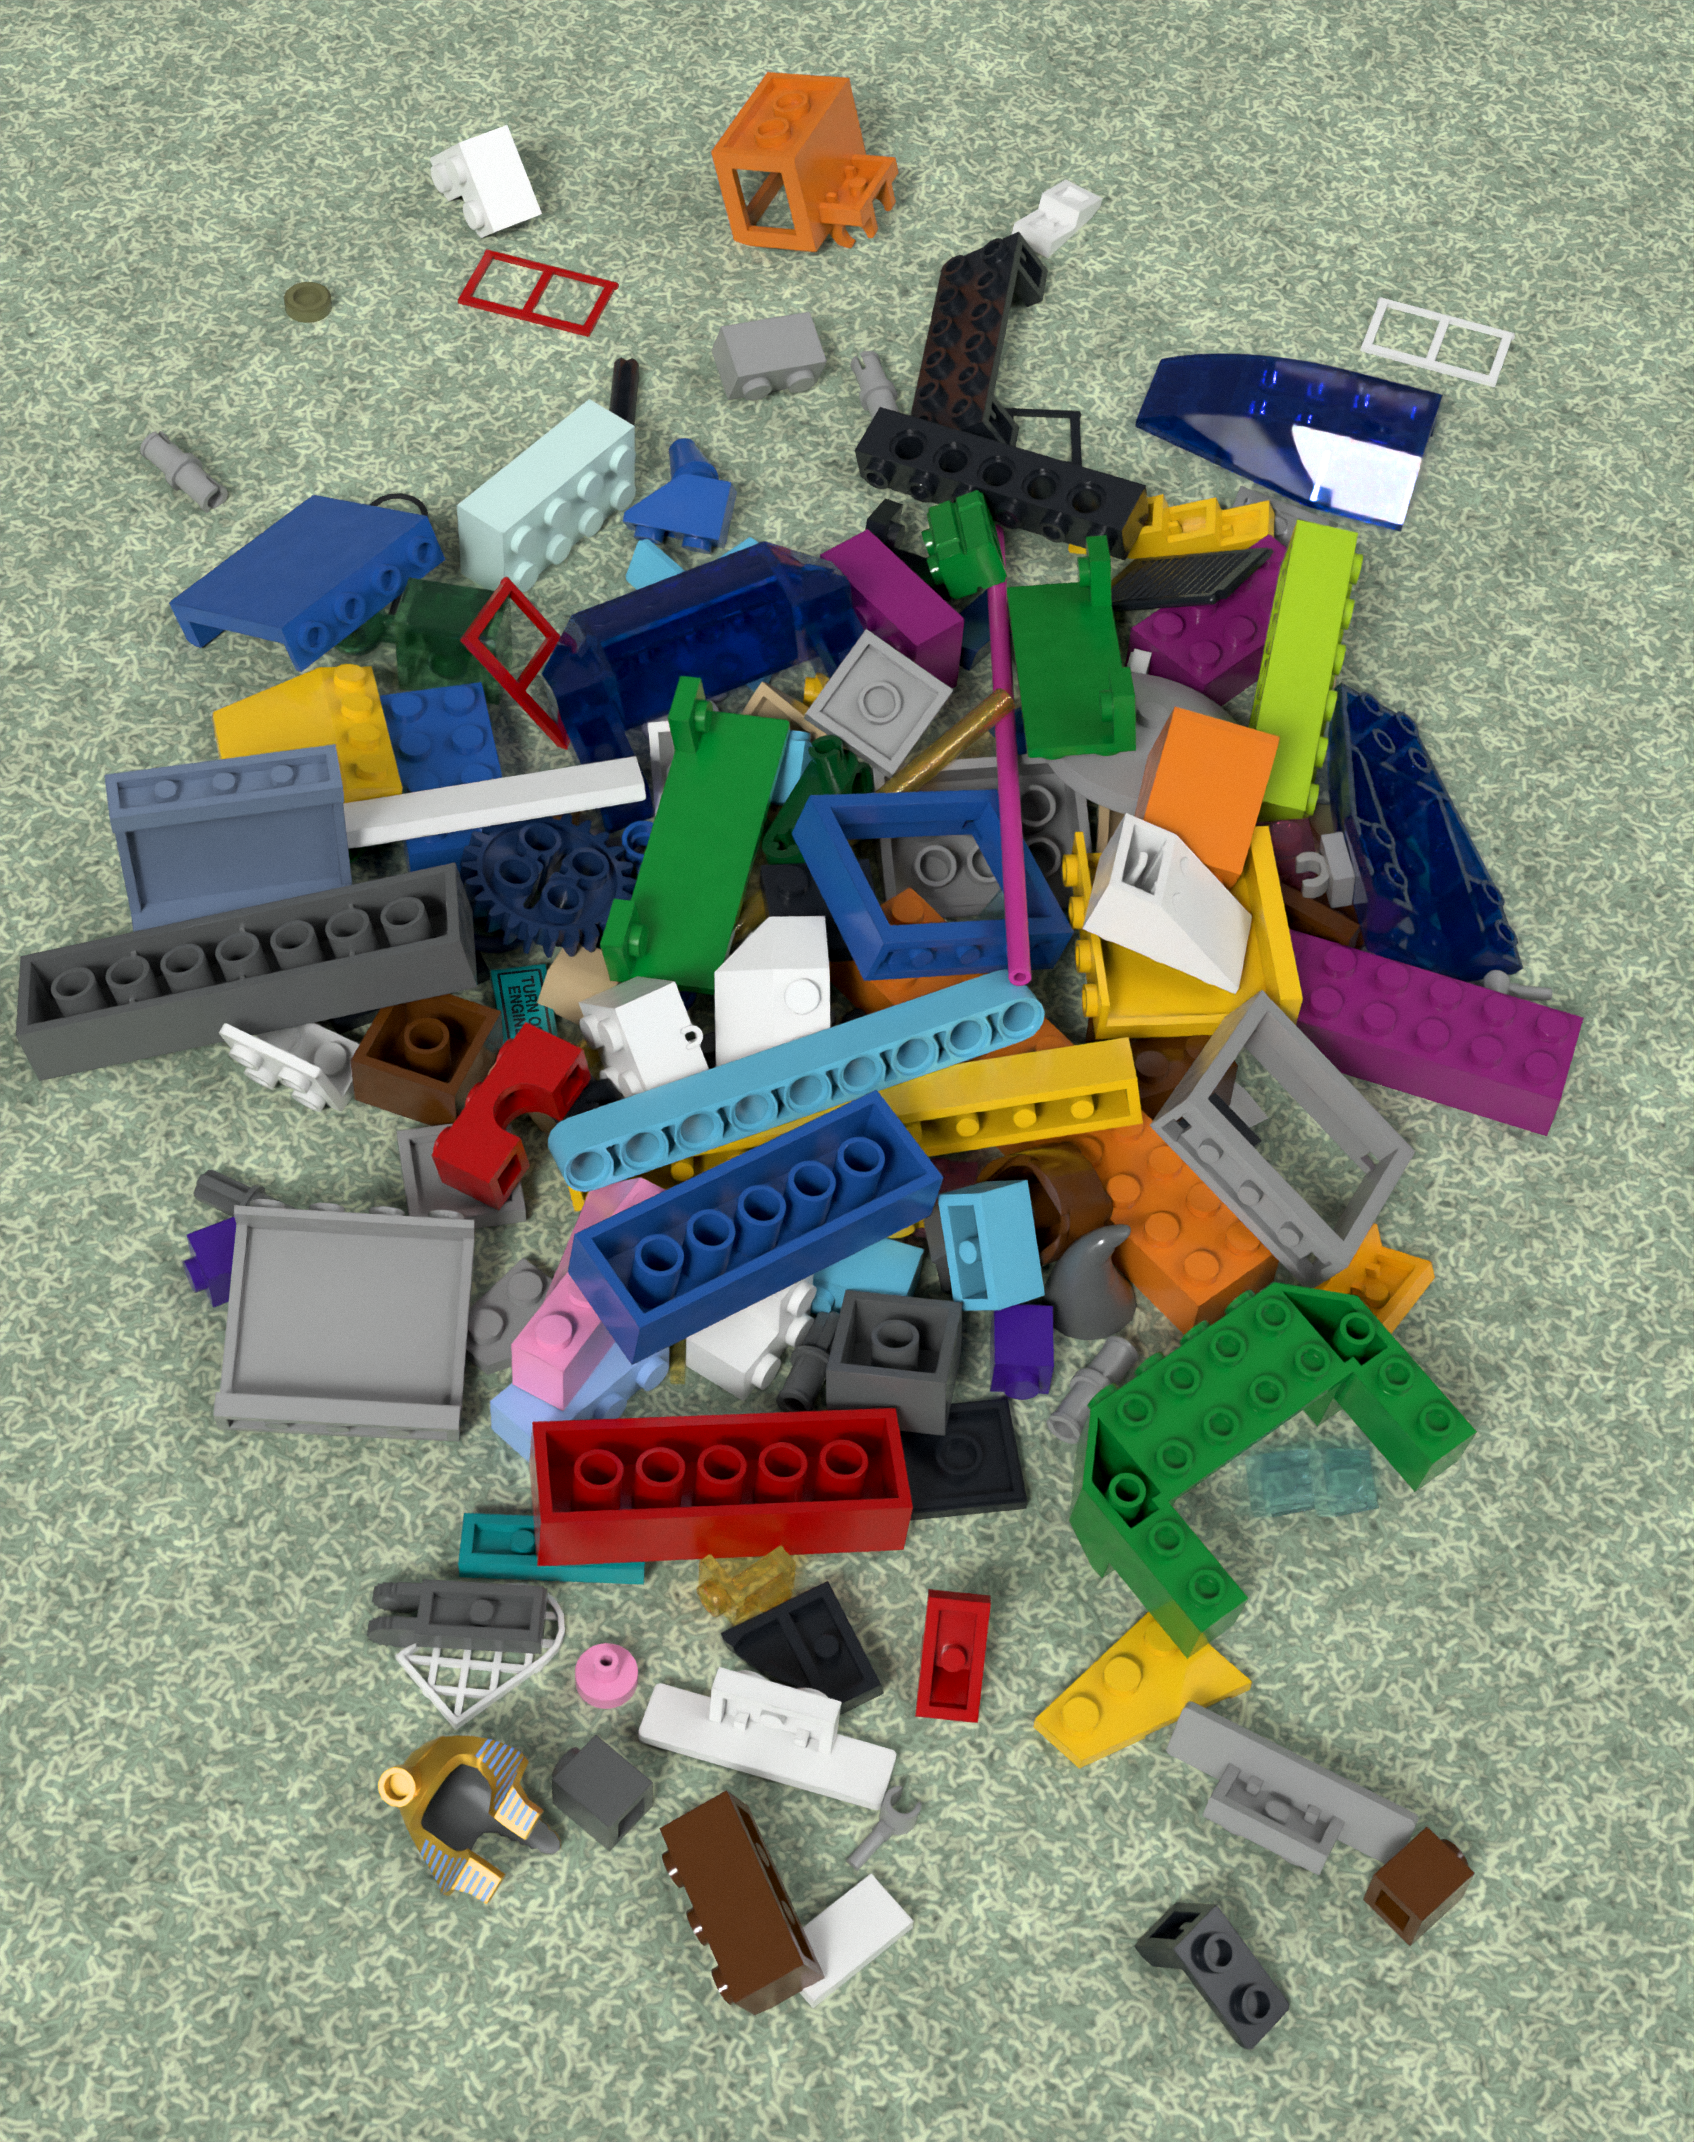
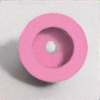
M603 1643L592 1646L577 1661L575 1667L576 1689L581 1698L591 1706L601 1709L621 1706L636 1691L638 1684L637 1663L632 1654L619 1645Z

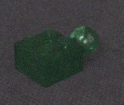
M409 577L396 616L387 614L383 608L333 647L338 652L348 656H363L375 651L382 642L395 644L399 689L417 691L482 682L486 703L495 705L500 704L504 688L460 641L494 593V591L489 589ZM510 594L478 637L508 672H510L513 662Z

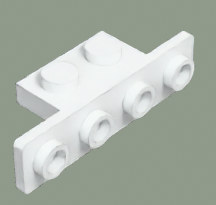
M719 1667L711 1689V1697L662 1683L657 1684L654 1687L638 1734L640 1742L872 1810H879L882 1806L896 1761V1752L892 1749L837 1734L841 1701L830 1699L816 1689H795L768 1681L765 1677L753 1671L740 1670L736 1672Z

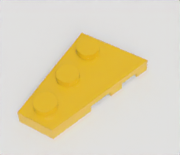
M1148 1611L1035 1718L1033 1727L1080 1769L1143 1740L1146 1735L1178 1721L1187 1702L1192 1701L1207 1708L1228 1697L1234 1698L1249 1691L1252 1681L1209 1643L1187 1659Z

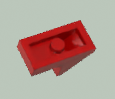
M928 1589L924 1634H922L915 1717L978 1723L991 1595Z

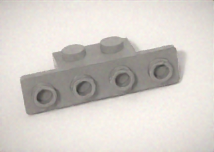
M1192 1701L1187 1702L1184 1706L1166 1749L1169 1755L1219 1780L1208 1800L1202 1815L1203 1817L1221 1825L1225 1830L1234 1835L1242 1836L1280 1855L1288 1863L1301 1866L1317 1875H1320L1337 1840L1386 1864L1408 1844L1419 1819L1417 1814Z

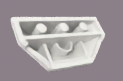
M825 916L768 917L714 972L716 1067L830 1028V976Z

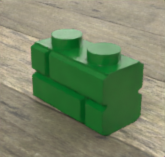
M975 490L957 497L955 503L949 500L928 508L927 518L930 528L921 531L929 554V557H927L928 566L937 586L945 583L950 597L957 600L976 593L977 587L981 586L983 589L1005 582L1007 573L996 526L983 493Z

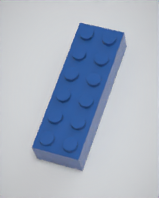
M875 1090L575 1233L568 1273L626 1358L633 1365L931 1216L944 1177L878 1090Z

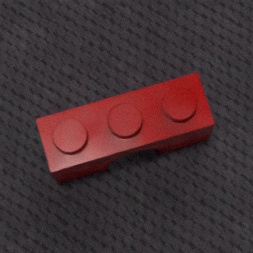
M525 1022L515 1038L508 1039L502 1045L497 1055L496 1064L485 1080L476 1083L472 1087L466 1098L465 1108L453 1125L445 1127L438 1135L431 1156L442 1183L499 1211L530 1167L521 1138L505 1131L506 1127L519 1115L529 1112H540L559 1121L563 1120L591 1079L583 1049Z

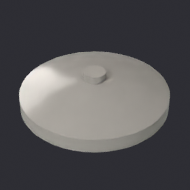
M1131 672L1135 691L1136 751L1120 752L1112 756H1100L1097 754L1069 755L1057 760L1046 759V761L1064 783L1083 797L1110 810L1134 816L1147 756L1175 706L1234 724L1237 723L1217 703L1190 687L1166 678Z

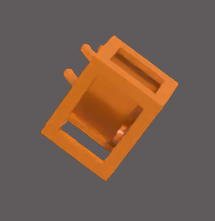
M767 72L711 151L733 239L748 246L817 252L828 234H830L838 245L850 249L856 240L848 234L846 225L859 226L865 231L868 238H873L878 231L873 201L875 198L878 199L886 211H891L896 203L892 182L899 173L896 157L866 155L850 78ZM737 169L770 172L746 207ZM784 184L795 229L755 226Z

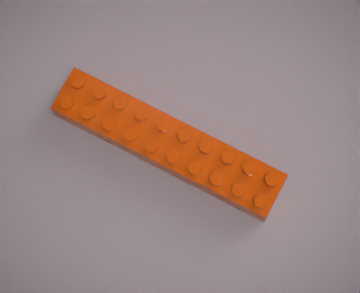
M911 887L880 905L890 925L946 922ZM854 961L829 962L830 982L855 1007L863 1009L868 1015L988 974L864 981ZM1044 1016L1040 1029L1030 1038L961 1063L1074 1046V1044ZM1142 1110L1143 1124L996 1146L1005 1156L1046 1143L1071 1142L1080 1149L1082 1155L1095 1169L1102 1183L1103 1190L1110 1196L1112 1201V1216L1107 1222H1104L1103 1227L1124 1224L1131 1228L1129 1237L1115 1247V1251L1111 1255L1112 1263L1184 1335L1204 1320H1207L1210 1325L1226 1315L1224 1311L1227 1306L1243 1292L1251 1289L1256 1294L1274 1281L1279 1260L1149 1126L1153 1120Z

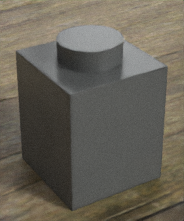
M597 1735L581 1750L574 1747L565 1753L552 1772L553 1804L609 1852L653 1807V1782Z

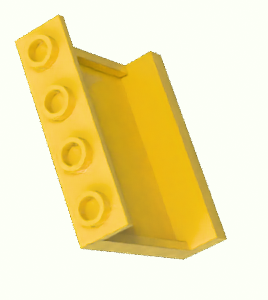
M1255 826L1242 874L1230 891L1252 916L1240 985L1236 994L1215 985L1207 984L1201 979L1166 964L1156 962L1145 955L1117 943L1107 941L1083 929L1097 866L1102 853H1086L1083 832H1075L1072 853L1063 855L1062 878L1064 887H1073L1074 896L1069 898L1068 906L1069 924L1073 930L1079 929L1080 940H1076L1075 964L1077 973H1086L1087 984L1082 986V1011L1084 1017L1093 1018L1096 1039L1213 1035L1225 1016L1261 990L1296 1025L1303 997L1269 826Z

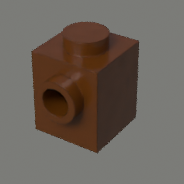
M1426 1827L1374 1874L1363 1900L1411 1946L1463 1898L1475 1872L1468 1867L1464 1854L1455 1844L1447 1839H1440Z

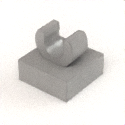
M1343 832L1321 835L1319 853L1304 852L1296 857V874L1311 871L1318 875V877L1302 880V896L1305 898H1316L1326 892L1330 908L1352 905L1355 874Z

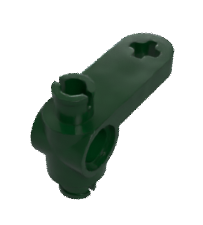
M821 736L811 743L812 747H809L808 752L812 760L762 840V849L768 865L806 863L791 833L810 795L874 793L873 770L871 766L866 762H858L857 756L852 751L843 749V743L838 736ZM848 839L847 841L849 845L860 843L865 839Z

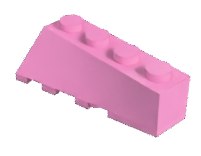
M635 1178L589 1191L543 1304L511 1344L513 1385L562 1411L565 1410L615 1343L609 1331L568 1273L574 1234L665 1191V1189L643 1178Z

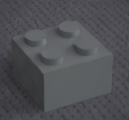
M846 1290L826 1368V1411L896 1408L900 1431L945 1436L961 1358L963 1303Z

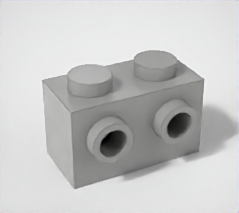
M810 312L721 326L711 350L728 400L744 397L746 400H758L771 392L789 389L792 393L803 392L817 383L827 362Z

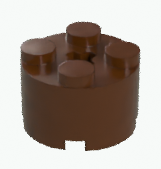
M1071 1142L1046 1143L997 1158L982 1169L976 1180V1184L986 1181L1028 1180L1041 1266L1058 1261L1070 1244L1081 1235L1103 1227L1104 1222H1107L1112 1216V1201L1110 1196L1103 1190L1098 1174L1091 1163L1082 1155L1080 1149Z

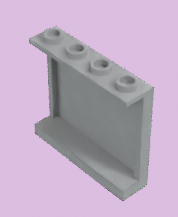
M270 1199L252 1200L249 1206L234 1205L236 1234L220 1392L215 1394L213 1414L218 1429L459 1442L475 1244L474 1220H466L463 1214L450 1210H435L429 1212L428 1217L404 1216L403 1210L386 1206L372 1207L369 1209L368 1214L345 1212L343 1206L333 1203H314L309 1206V1210L286 1209L284 1203Z

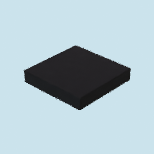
M1008 1398L952 1403L945 1436L900 1431L913 1505L910 1521L1027 1508V1496Z

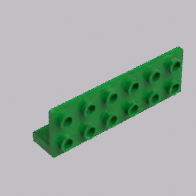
M1106 535L1086 537V556L1077 557L1078 582L1007 588V603L1026 749L1029 758L1041 757L1047 760H1057L1069 755L1097 754L1100 756H1112L1120 752L1136 751L1135 691L1130 667H1123L1112 610L1111 559Z
M680 676L668 715L669 728L675 749L631 901L613 900L600 947L610 981L626 982L639 976L675 981L680 991L715 995L714 972L728 959L791 729L789 721L783 719L713 711L712 702L706 701L701 678Z

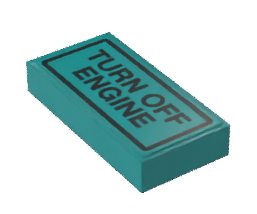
M545 964L491 970L496 1010L502 1013L503 1044L510 1038L514 1039L525 1022L558 1037L553 1009L537 1003L547 975Z

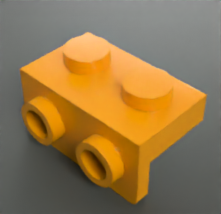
M1373 1223L1349 1266L1314 1289L1358 1296L1392 1334L1434 1280L1435 1275L1431 1261L1382 1246L1378 1225Z

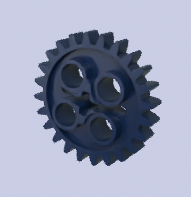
M565 813L560 820L547 816L483 827L482 833L473 831L469 846H465L459 874L469 902H473V918L488 917L484 928L486 933L502 929L505 931L502 943L504 945L512 943L516 938L523 940V950L526 954H529L536 944L543 946L547 958H552L555 947H563L570 957H574L578 943L591 953L595 951L598 940H602L614 899L631 901L637 881L630 878L633 864L621 861L624 851L622 846L607 848L606 845L610 833L606 831L594 836L589 833L592 821L586 820L579 826L572 824L571 813ZM567 854L562 861L560 871L553 873L555 864L562 855ZM543 890L540 900L534 908L527 909L532 905L536 891Z

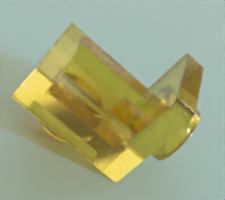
M780 1545L731 1579L715 1558L709 1554L699 1561V1586L696 1587V1591L701 1603L713 1617L718 1618L723 1614L734 1627L754 1617L759 1612L763 1613L790 1600L793 1594L792 1590L794 1589L796 1562Z

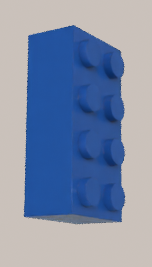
M482 682L379 696L402 784V794L502 778ZM483 827L402 840L408 872L455 863L458 872H460L465 846H469L472 832L482 833Z

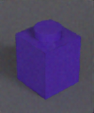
M234 1217L186 1234L191 1258L183 1260L182 1263L187 1279L194 1293L205 1290L213 1308L229 1302L236 1234V1221Z
M1017 1304L1001 1310H993L990 1327V1392H1004L1008 1397L1017 1400L1031 1399L1038 1394H1049L1054 1369L1053 1306Z

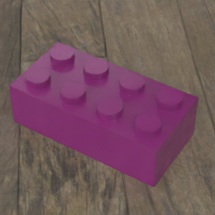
M1268 534L1248 549L1268 547V549L1272 548L1273 554L1227 599H1220L1215 605L1160 608L1132 627L1125 667H1127L1130 654L1134 652V649L1151 652L1149 675L1166 678L1190 687L1213 700L1220 707L1257 682L1279 569L1287 547Z

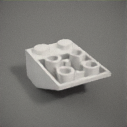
M1126 813L1099 858L1083 929L1107 941L1117 943L1145 955L1156 962L1166 964L1201 979L1207 984L1215 985L1236 994L1240 985L1252 916L1176 834Z

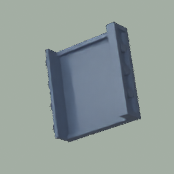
M335 744L104 775L112 833H115L131 912L133 932L352 885L343 802H345Z

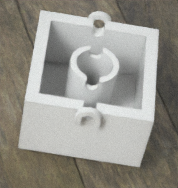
M637 976L578 1002L584 1016L579 1021L581 1032L589 1047L593 1050L597 1049L604 1069L600 1071V1079H608L622 1094L620 1100L709 1070L700 1047L703 1033L700 1028L691 1024L675 981ZM693 1031L696 1038L687 1041L685 1034Z

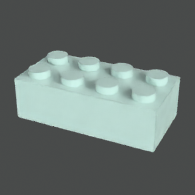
M588 399L457 505L461 574L491 593H494L504 577H509L520 591L526 592L535 584L538 575L552 563L555 565L562 563L568 556L571 547L584 536L588 538L594 536L601 528L603 521L615 510H625L632 503L636 493L635 426Z

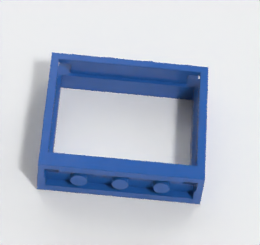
M997 789L809 796L791 834L864 981L982 974L1004 969L1008 970L1005 919L890 925L847 841L848 839L972 835L1004 894L999 794ZM1023 839L1031 970L1053 969L1074 931Z

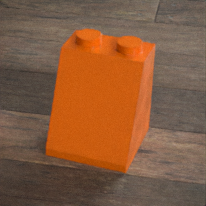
M1175 706L1147 756L1134 816L1176 834L1230 892L1243 871L1280 737Z

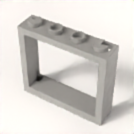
M1263 990L1225 1016L1149 1125L1304 1287L1308 1288L1317 1287L1349 1266L1415 1153L1411 1146ZM1243 1046L1366 1174L1333 1230L1208 1100ZM1181 1117L1190 1124L1184 1130L1176 1122ZM1371 1152L1379 1160L1377 1166L1367 1156L1368 1153ZM1311 1252L1316 1256L1313 1263L1305 1257Z

